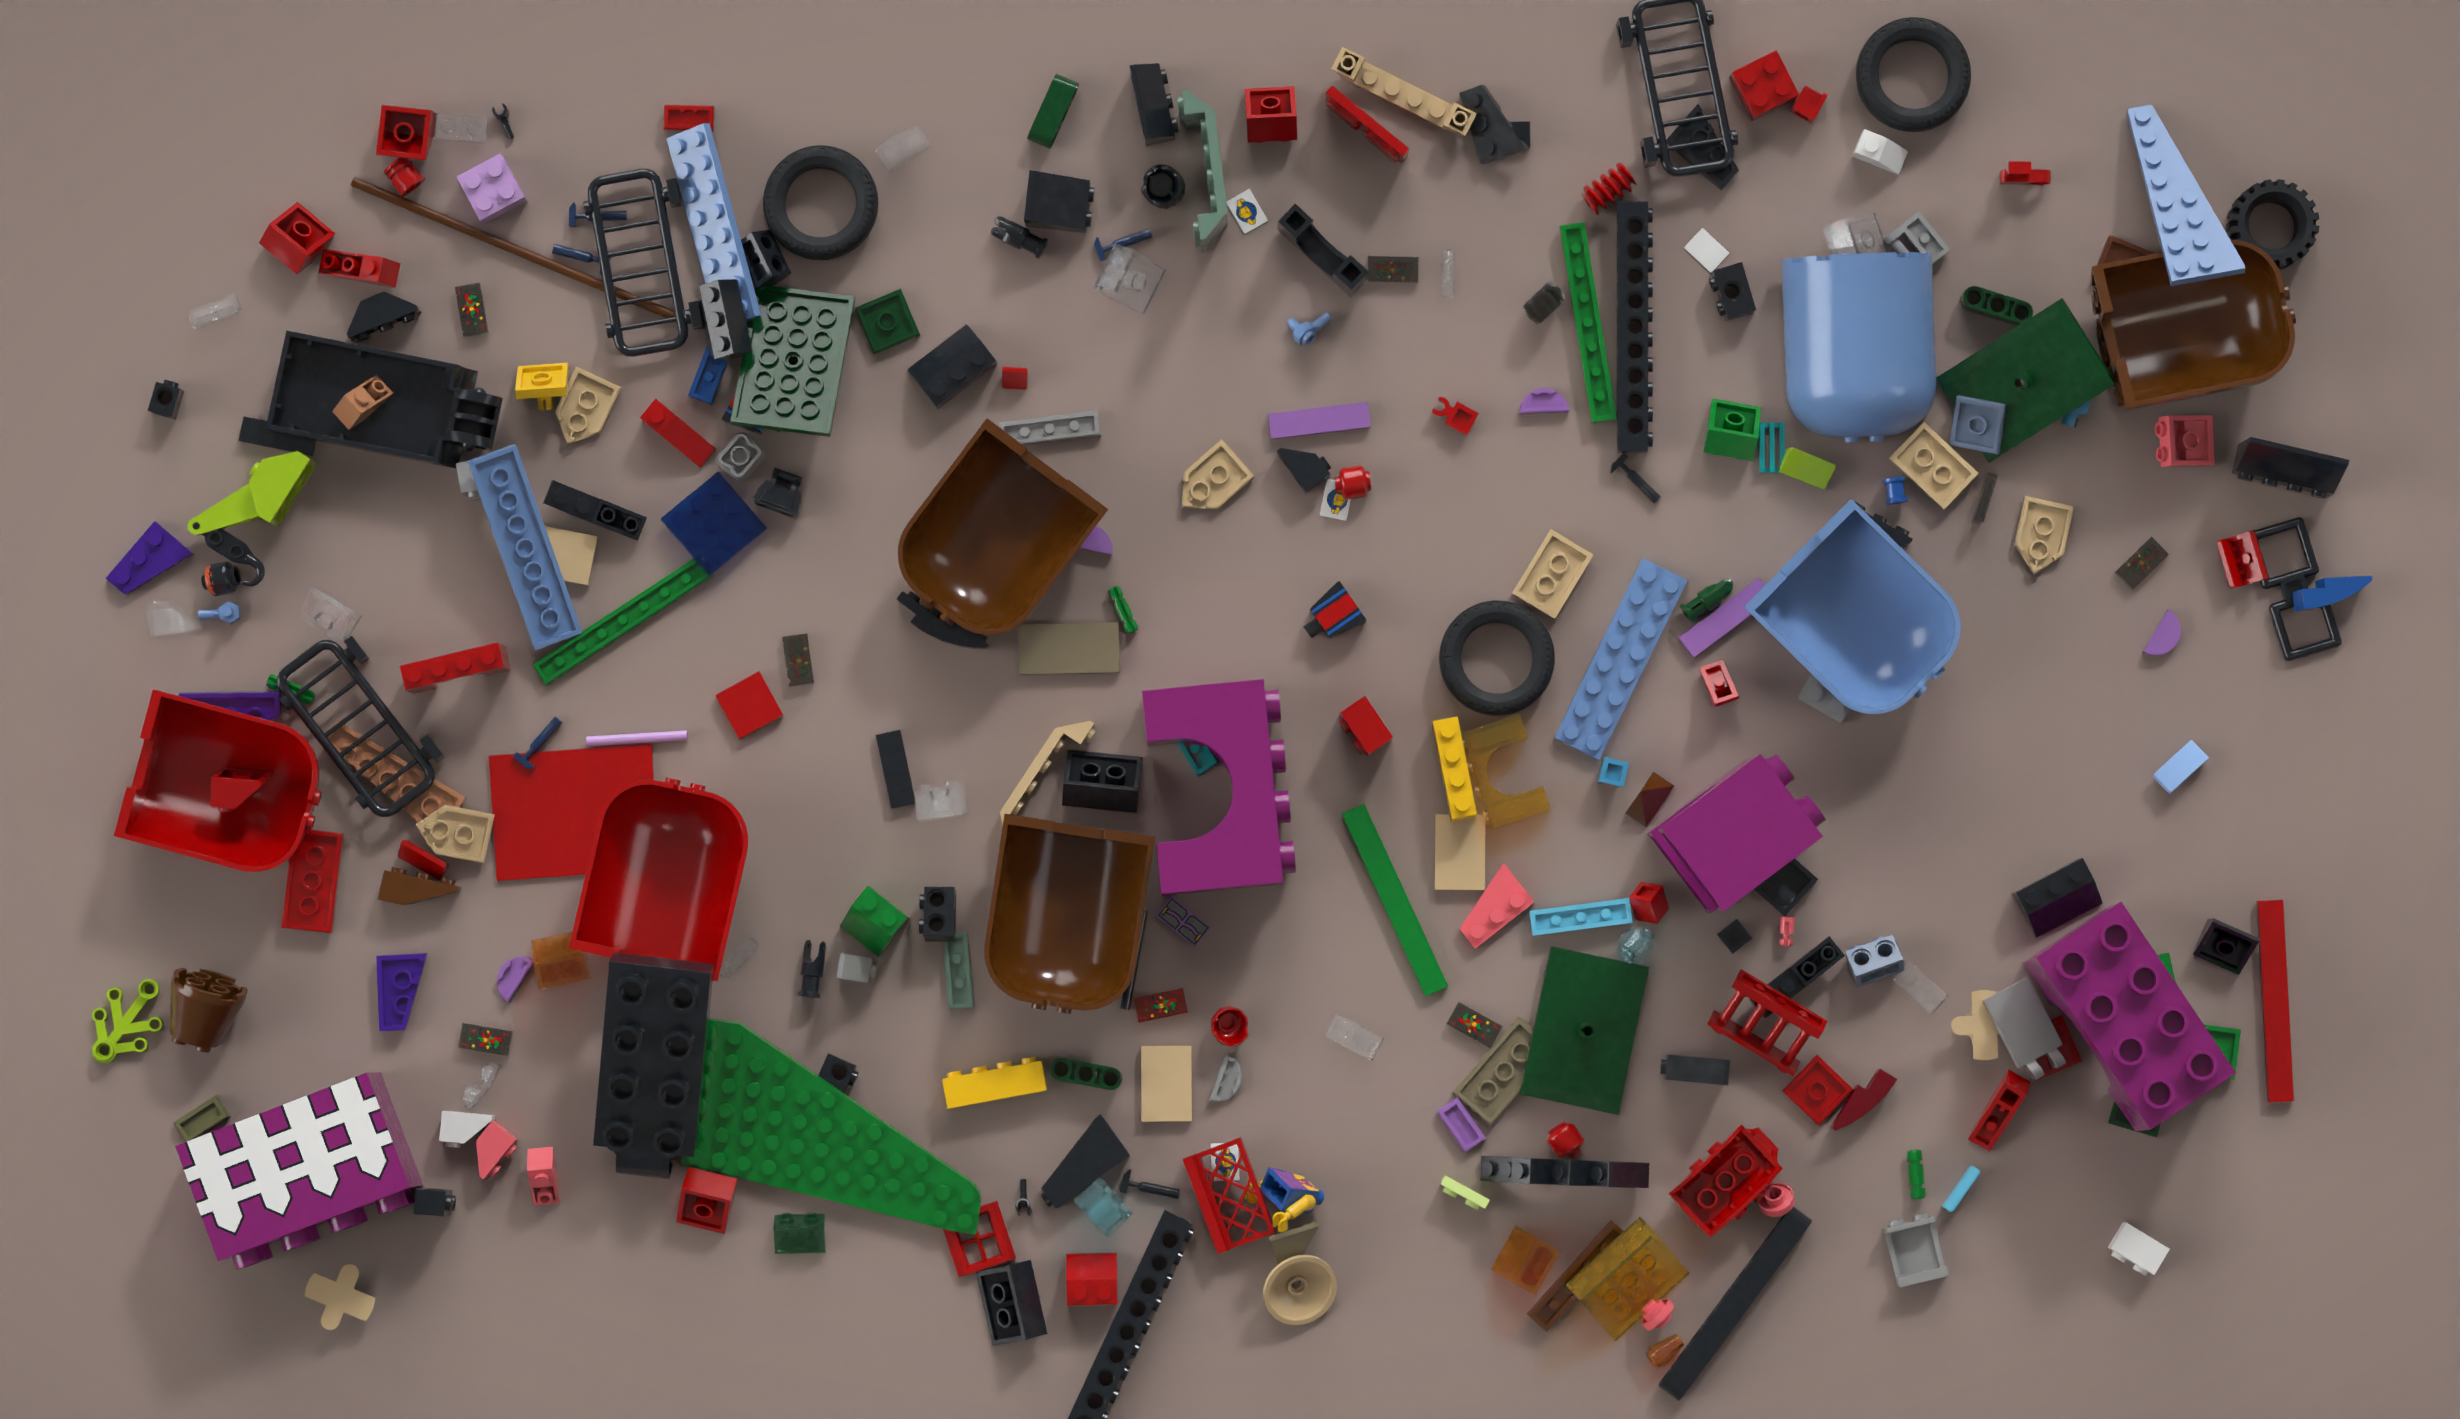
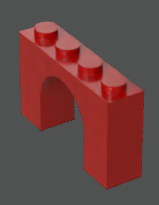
M499 642L400 666L405 690L413 694L438 688L437 684L474 675L490 676L511 671L506 647Z

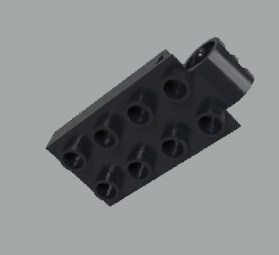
M286 330L266 429L270 432L457 469L456 463L460 461L462 449L467 452L473 451L475 448L492 451L503 398L487 394L483 388L475 389L478 371L462 367L461 365ZM377 375L393 392L392 396L364 421L349 430L332 411L345 394Z
M613 952L610 958L593 1145L607 1147L614 1151L616 1155V1173L670 1179L673 1162L678 1159V1155L694 1157L700 1125L714 964Z

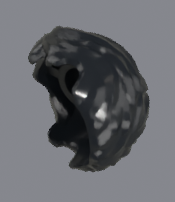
M1158 164L1151 167L1144 174V184L1141 192L1150 204L1158 208L1168 209L1182 200L1185 194V183L1177 170L1168 165Z

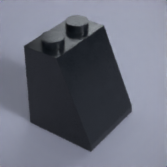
M1029 170L1024 214L1025 226L1085 233L1086 227H1091L1092 212H1088V203L1094 201L1095 188L1090 187V180Z

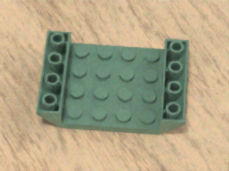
M1182 89V97H1177L1179 123L1185 124V130L1201 128L1202 145L1204 146L1205 169L1207 170L1211 213L1198 214V221L1193 222L1195 247L1200 246L1201 253L1207 252L1228 225V210L1215 111L1190 91Z

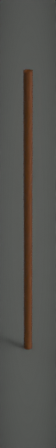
M354 177L351 186L605 292L603 281L359 178ZM614 286L615 295L619 299L640 298L638 295ZM652 301L633 304L664 318L675 317L674 310Z

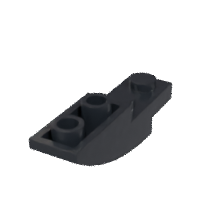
M554 480L551 481L543 504L637 541L647 519L645 516Z
M902 591L897 597L901 604L916 614L910 623L924 633L958 647L986 650L989 647L985 642L987 640L985 635L968 631L955 622L950 626L944 620L941 621V614L935 609L931 611L925 609L920 605L919 601L921 599L910 591L906 594Z
M1828 936L1767 985L1791 999L1845 955L1831 937ZM1749 999L1752 1005L1756 1008L1758 1005L1757 1002L1753 1001L1752 999ZM1766 1010L1762 1017L1766 1019L1773 1012Z

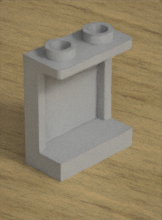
M1927 1213L1917 1214L1913 1216V1221L1903 1222V1218L1889 1221V1226L1883 1227L1897 1287H1905L1949 1276L1947 1266L1944 1264L1934 1216L1928 1217Z

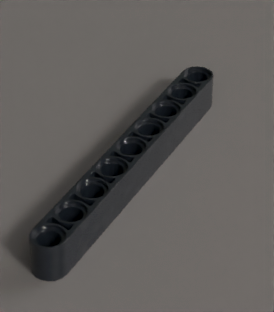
M1794 1206L1792 1210L1782 1216L1658 1384L1660 1388L1678 1401L1684 1396L1810 1226L1812 1220Z

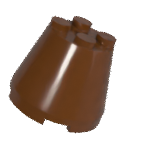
M185 968L176 969L171 979V1041L179 1045L190 1044L196 1046V1049L201 1052H210L211 1048L218 1047L245 1002L248 992L247 988L238 987L235 985L236 979L215 971L200 968L199 972H187Z

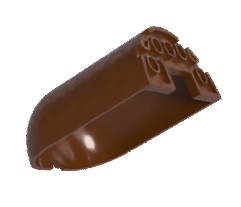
M2231 240L2245 265V273L2174 286L2170 284L2162 252L2092 266L2091 285H2096V287L2093 288L2091 299L2093 313L2099 316L2096 319L2097 327H2095L2102 362L2116 382L2111 387H2115L2113 390L2114 400L2118 407L2121 406L2122 411L2258 385L2271 379L2282 370L2294 348L2295 330L2293 324H2296L2294 310H2288L2286 301L2290 300L2288 286L2283 285L2277 265L2265 251L2248 242Z
M987 418L904 528L898 545L899 567L907 584L922 597L919 602L930 611L933 608L942 613L940 618L950 626L955 622L968 631L983 635L1004 633L1020 625L1030 615L1108 509L1069 479L1066 480L1030 453L1025 446Z
M1004 814L984 945L986 968L997 987L1014 999L1032 1003L1031 1008L1046 1010L1048 1005L1057 1007L1056 1012L1071 1014L1072 1009H1099L1117 1000L1128 988L1136 967L1155 836Z

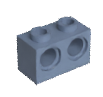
M1893 934L1877 937L1873 942L1855 945L1845 951L1847 964L1857 988L1905 971L1904 961ZM1883 953H1890V954H1891L1890 956H1887V957L1881 956ZM1861 961H1866V962H1868V963L1865 964V965H1858V964H1857V963H1859V962H1861Z

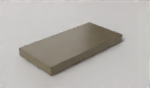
M1119 622L1018 625L1019 675L1120 673Z
M1519 1016L1452 1092L1490 1126L1518 1095L1521 1089L1533 1029Z

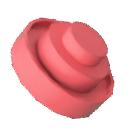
M1771 1183L1764 1189L1766 1194L1757 1202L1760 1211L1766 1216L1780 1217L1792 1210L1795 1204V1197L1788 1185Z
M1668 1298L1663 1301L1661 1299L1657 1301L1651 1299L1642 1309L1644 1311L1642 1315L1644 1319L1641 1324L1648 1331L1655 1327L1661 1329L1672 1318L1671 1311L1675 1305Z

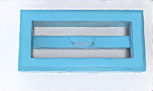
M1970 1165L1941 1207L1948 1212H1953L1979 1176L1980 1170Z

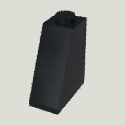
M1667 1054L1666 1059H1661L1660 1074H1664V1080L1728 1085L1730 1060Z

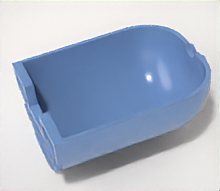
M1896 252L1829 255L1826 258L1807 256L1799 259H1781L1786 395L1790 409L1797 420L1808 430L1818 435L1844 438V442H1859V437H1869V441H1884V436L1901 434L1918 425L1930 411L1936 395L1932 253L1905 252L1899 255Z
M1852 499L1744 606L1842 704L1850 709L1866 714H1882L1893 711L1904 705L1913 696L1918 698L1928 688L1925 683L1931 677L1936 680L1946 670L1943 666L1955 652L1961 631L1957 607L1948 593Z

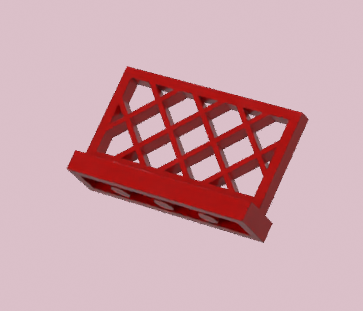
M1241 1137L1183 1159L1218 1254L1276 1233ZM1236 1144L1240 1151L1237 1163L1224 1157L1228 1147ZM1223 1149L1221 1155L1215 1153V1152L1220 1151V1150ZM1210 1154L1219 1158L1214 1171L1205 1167L1202 1157ZM1222 1161L1235 1166L1230 1179L1217 1173ZM1238 1168L1248 1173L1249 1180L1246 1186L1233 1181ZM1215 1177L1228 1182L1223 1195L1213 1190L1212 1183ZM1231 1184L1244 1190L1239 1203L1226 1197ZM1247 1192L1257 1197L1258 1203L1255 1210L1242 1204ZM1224 1200L1237 1206L1232 1219L1222 1214L1221 1207ZM1240 1208L1253 1214L1248 1226L1235 1221ZM1258 1216L1265 1219L1269 1230L1258 1232L1252 1229L1251 1226L1255 1217ZM1233 1224L1246 1230L1242 1239L1236 1242L1232 1241L1230 1235ZM1249 1232L1255 1234V1235H1252V1236L1247 1237V1235H1248Z

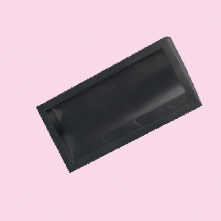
M1794 858L1754 888V890L1785 917L1817 882L1818 878Z

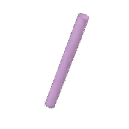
M687 730L586 737L587 746L688 740Z

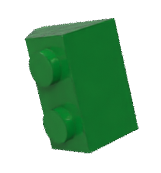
M1712 398L1703 452L1736 458L1738 460L1753 461L1759 436L1761 407Z

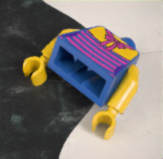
M1269 1167L1264 1179L1259 1182L1261 1191L1281 1211H1286V1213L1277 1212L1273 1215V1227L1278 1225L1279 1232H1285L1288 1229V1220L1290 1218L1294 1220L1302 1213L1310 1214L1315 1204L1320 1205L1324 1200V1192L1318 1190L1302 1175ZM1247 1192L1245 1199H1247L1249 1204L1258 1202L1255 1195Z

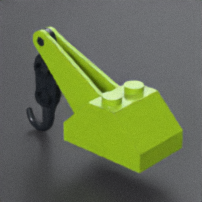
M298 451L265 458L260 463L256 462L249 473L252 476L249 480L250 483L190 519L187 525L189 532L196 536L203 535L208 547L230 561L250 565L255 568L257 572L256 577L251 581L242 580L241 584L252 587L258 585L265 576L263 563L254 556L246 543L224 529L261 518L278 527L317 466V463Z

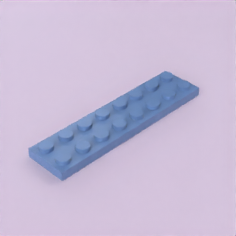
M710 123L700 124L666 138L705 284L715 280L737 279L746 321L761 316Z
M513 444L467 461L534 650L582 633L517 446Z
M1642 558L1554 739L1597 760L1600 759L1688 580Z

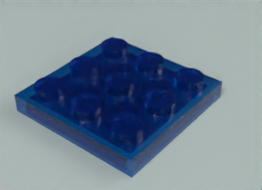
M716 472L660 519L709 577L767 530V527L719 472Z

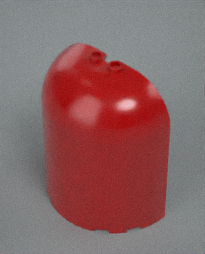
M152 690L140 738L144 739L132 786L126 787L114 836L246 872L267 871L287 861L302 843L307 830H312L315 822V816H313L314 808L319 805L322 792L318 791V760L309 742L298 731L281 723L163 691ZM235 768L272 771V777L236 809H233L232 812L218 811V807H210L211 777L220 769Z
M667 777L665 782L638 780L628 783L616 790L608 798L600 812L569 949L610 958L613 952L710 963L714 964L713 981L718 982L748 851V832L744 819L733 804L717 794L705 791L706 786L691 783L690 788L680 786V780Z

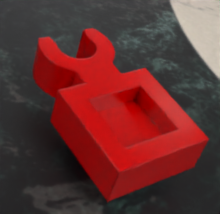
M1439 397L1438 401L1443 403L1445 408L1443 411H1437L1433 408L1432 413L1437 417H1448L1445 425L1467 436L1479 413L1459 402H1456L1453 408L1446 398Z

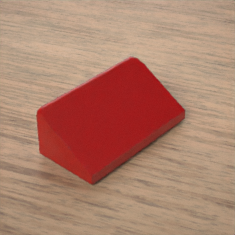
M402 840L398 851L400 859L437 880L443 878L450 866L449 863L408 840Z

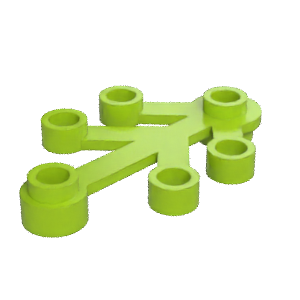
M145 979L139 984V995L124 1016L121 1006L122 990L112 987L107 991V999L110 1001L114 1030L109 1036L105 1021L108 1019L107 1010L104 1008L93 1010L92 1019L95 1021L98 1040L93 1044L92 1055L98 1062L109 1063L115 1059L118 1053L130 1051L145 1052L149 1047L147 1039L143 1037H138L133 1042L117 1043L122 1035L148 1030L152 1032L162 1030L164 1023L159 1017H151L147 1021L132 1023L146 1002L158 996L160 986L157 981ZM149 984L154 986L152 994L146 992V987ZM113 990L119 992V997L116 1000L111 998ZM99 1010L104 1013L102 1020L96 1018V1013ZM155 1019L160 1023L157 1029H153L151 1026L152 1021ZM139 1040H142L145 1044L141 1050L136 1046ZM103 1046L109 1047V1053L107 1055H103L101 1053V1048Z

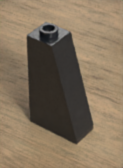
M1101 1114L1094 1119L1041 1189L1044 1193L1041 1194V1197L1048 1207L1054 1205L1055 1208H1058L1130 1156Z

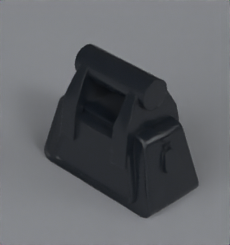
M775 467L770 481L765 480L753 496L754 504L797 519L801 503V493L798 491V486L801 485L803 477ZM778 479L791 483V488L777 484Z

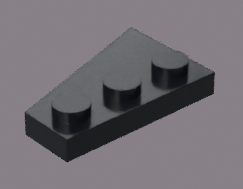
M1479 85L1459 93L1463 107L1477 113L1470 126V130L1481 164H1487L1528 149L1526 143L1515 132L1516 129L1506 119L1500 106L1485 85Z
M1699 104L1693 108L1686 118L1704 116ZM1707 120L1680 124L1666 140L1669 146L1718 137L1714 133L1715 130ZM1721 143L1675 150L1691 165L1717 161L1724 157V148ZM1732 161L1727 168L1701 174L1722 191L1739 169L1734 161Z

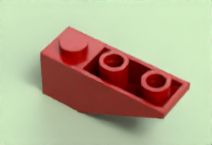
M323 249L318 273L396 288L401 263L384 257Z

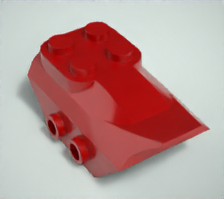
M1741 1124L1721 1144L1718 1141L1715 1142L1707 1150L1709 1155L1703 1161L1700 1158L1689 1167L1691 1173L1669 1195L1683 1213L1703 1233L1711 1238L1734 1218L1739 1220L1748 1211L1746 1206L1752 1200L1757 1203L1766 1194L1764 1189L1783 1169L1777 1160L1779 1149L1759 1127L1746 1129Z

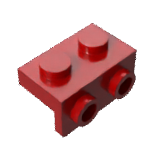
M2254 530L2217 541L2218 554L2222 559L2225 577L2231 589L2268 579Z

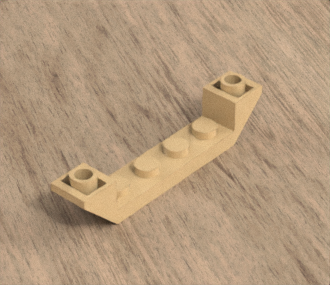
M1344 47L1341 48L1331 68L1339 76L1354 86L1441 129L1466 136L1477 113L1455 102L1452 105L1365 62L1364 57Z
M1092 721L1057 727L1053 730L1001 809L1002 826L1004 814L1017 815L1024 805L1020 802L1025 793L1028 795L1032 793L1037 785V782L1034 781L1039 772L1042 774L1046 772L1051 764V761L1048 760L1053 751L1058 753L1065 743L1062 737L1066 735L1079 745H1082L1084 741L1089 743L1096 732L1092 729L1095 725Z

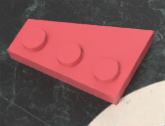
M1504 863L1460 927V931L1474 949L1534 903Z

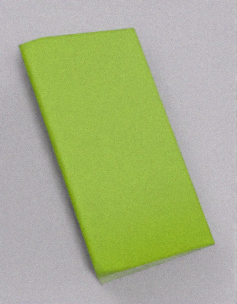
M1790 447L1785 451L1778 472L1825 490L1836 468V464Z

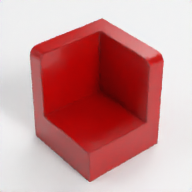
M1804 86L1790 112L1812 124L1828 94L1824 92L1822 95L1808 86Z
M1640 882L1629 896L1637 921L1658 924L1669 909L1663 885Z

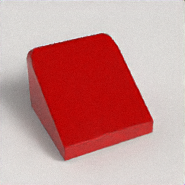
M1002 367L1003 388L1027 389V368Z

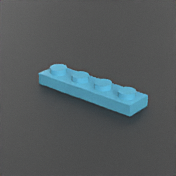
M1629 898L1529 911L1532 936L1633 923Z

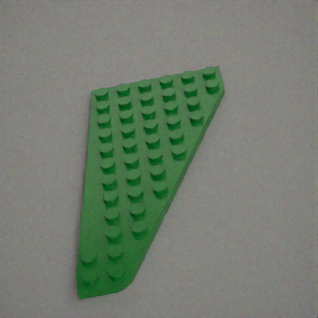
M709 1018L699 1133L694 1157L682 1156L681 1166L705 1169L950 1231L977 1234L981 1193L972 1180L741 1022Z

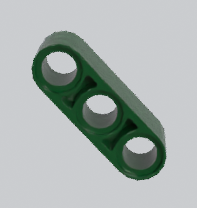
M1057 73L1055 74L1029 131L1028 140L1051 149L1078 90L1079 83Z
M1978 286L1967 288L1960 297L1961 306L1965 310L2015 326L2022 324L2033 316V308L2028 302ZM1967 294H1977L1979 298L1978 304H1970L1966 298ZM1991 301H2000L2003 310L2001 312L1993 311L1990 306ZM2018 307L2023 308L2027 313L2026 319H2018L2014 314L2015 309Z
M1066 1058L1055 1059L1050 1066L1051 1075L1059 1081L1107 1090H1114L1122 1083L1121 1072L1113 1067ZM1058 1062H1064L1068 1065L1069 1071L1063 1077L1058 1076L1054 1071V1067ZM1082 1067H1090L1093 1070V1078L1090 1081H1083L1079 1077V1071ZM1109 1071L1115 1072L1118 1076V1082L1114 1086H1108L1104 1082V1075Z

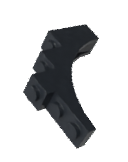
M1481 1156L1480 1181L1649 1188V1163Z

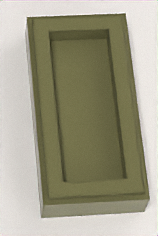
M215 1095L173 1123L184 1141L187 1142L209 1131L229 1118L230 1115L219 1097Z

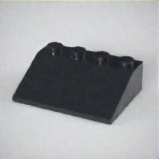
M2250 437L2238 444L2232 474H2237L2238 479L2252 482L2254 478L2262 480V485L2277 487V484L2287 486V491L2301 493L2302 490L2311 492L2312 497L2326 499V496H2331L2335 493L2350 460Z

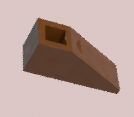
M392 867L391 871L384 870L377 900L406 906L458 893L461 887L455 886V880L441 878L440 882L430 880L431 875L416 872L415 877L406 875L407 870Z

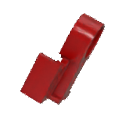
M2009 161L2008 171L2006 172V169L2000 171V185L2051 184V171L2031 169V161Z

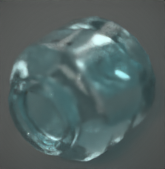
M1630 927L1618 938L1617 953L1627 963L1642 962L1654 949L1652 933L1645 927Z

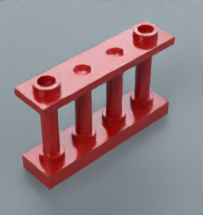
M1740 969L1731 986L1736 990L1735 994L1722 1014L1716 1010L1712 1012L1707 1025L1716 1033L1727 1036L1772 1063L1779 1071L1794 1076L1800 1064V1061L1795 1059L1810 1036L1819 1039L1827 1024V1020ZM1744 997H1748L1757 1002L1758 1005L1742 1027L1730 1019ZM1770 1010L1780 1018L1764 1040L1752 1033L1765 1011ZM1791 1023L1800 1028L1801 1032L1787 1053L1775 1047L1774 1044L1786 1025Z

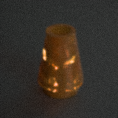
M1673 1334L1650 1346L1645 1354L1651 1364L1658 1369L1661 1366L1665 1367L1684 1344L1678 1335Z

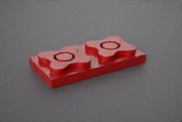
M1334 86L1328 89L1325 101L1327 102L1326 107L1339 116L1355 131L1358 129L1362 130L1366 134L1365 139L1382 151L1393 162L1397 160L1401 163L1404 162L1409 152V148Z
M307 830L302 843L289 858L281 928L324 933L333 932L344 833Z

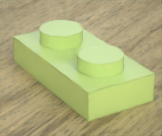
M1444 1175L1440 1183L1445 1186L1443 1192L1454 1198L1458 1194L1467 1199L1465 1204L1476 1210L1480 1206L1485 1209L1490 1201Z

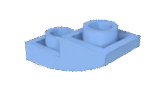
M2191 740L2154 773L2152 777L2171 794L2192 773L2202 766L2209 757Z

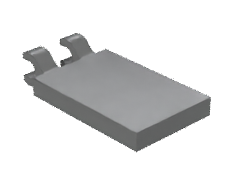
M2028 977L1983 1000L2016 1067L2025 1066L2031 1080L2044 1076L2042 1068L2035 1060L2046 1054L2053 1069L2066 1064L2064 1057L2057 1050V1047L2063 1044Z

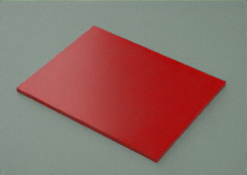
M652 744L533 752L527 761L535 769L524 767L513 757L514 754L490 755L489 771L492 814H495L493 831L497 881L585 875L598 818L605 802L616 790L628 783L638 780H654Z

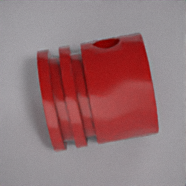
M399 157L383 172L389 180H392V185L402 197L416 190L426 179L409 158Z

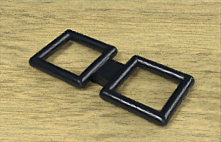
M2301 517L2254 530L2258 541L2259 539L2296 528L2307 562V567L2269 578L2267 571L2268 579L2260 581L2263 589L2280 586L2284 600L2272 603L2269 606V611L2284 658L2287 661L2340 646L2342 643L2331 605L2321 607L2330 635L2329 639L2292 650L2280 611L2293 608V592L2308 589L2305 578L2316 575L2319 572L2304 520Z

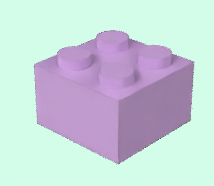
M501 153L457 176L460 185L483 225L527 202L525 195Z

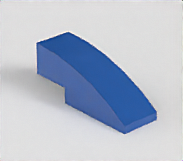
M2372 576L2332 577L2315 581L2316 588L2301 589L2293 592L2294 612L2314 610L2348 598L2372 581Z

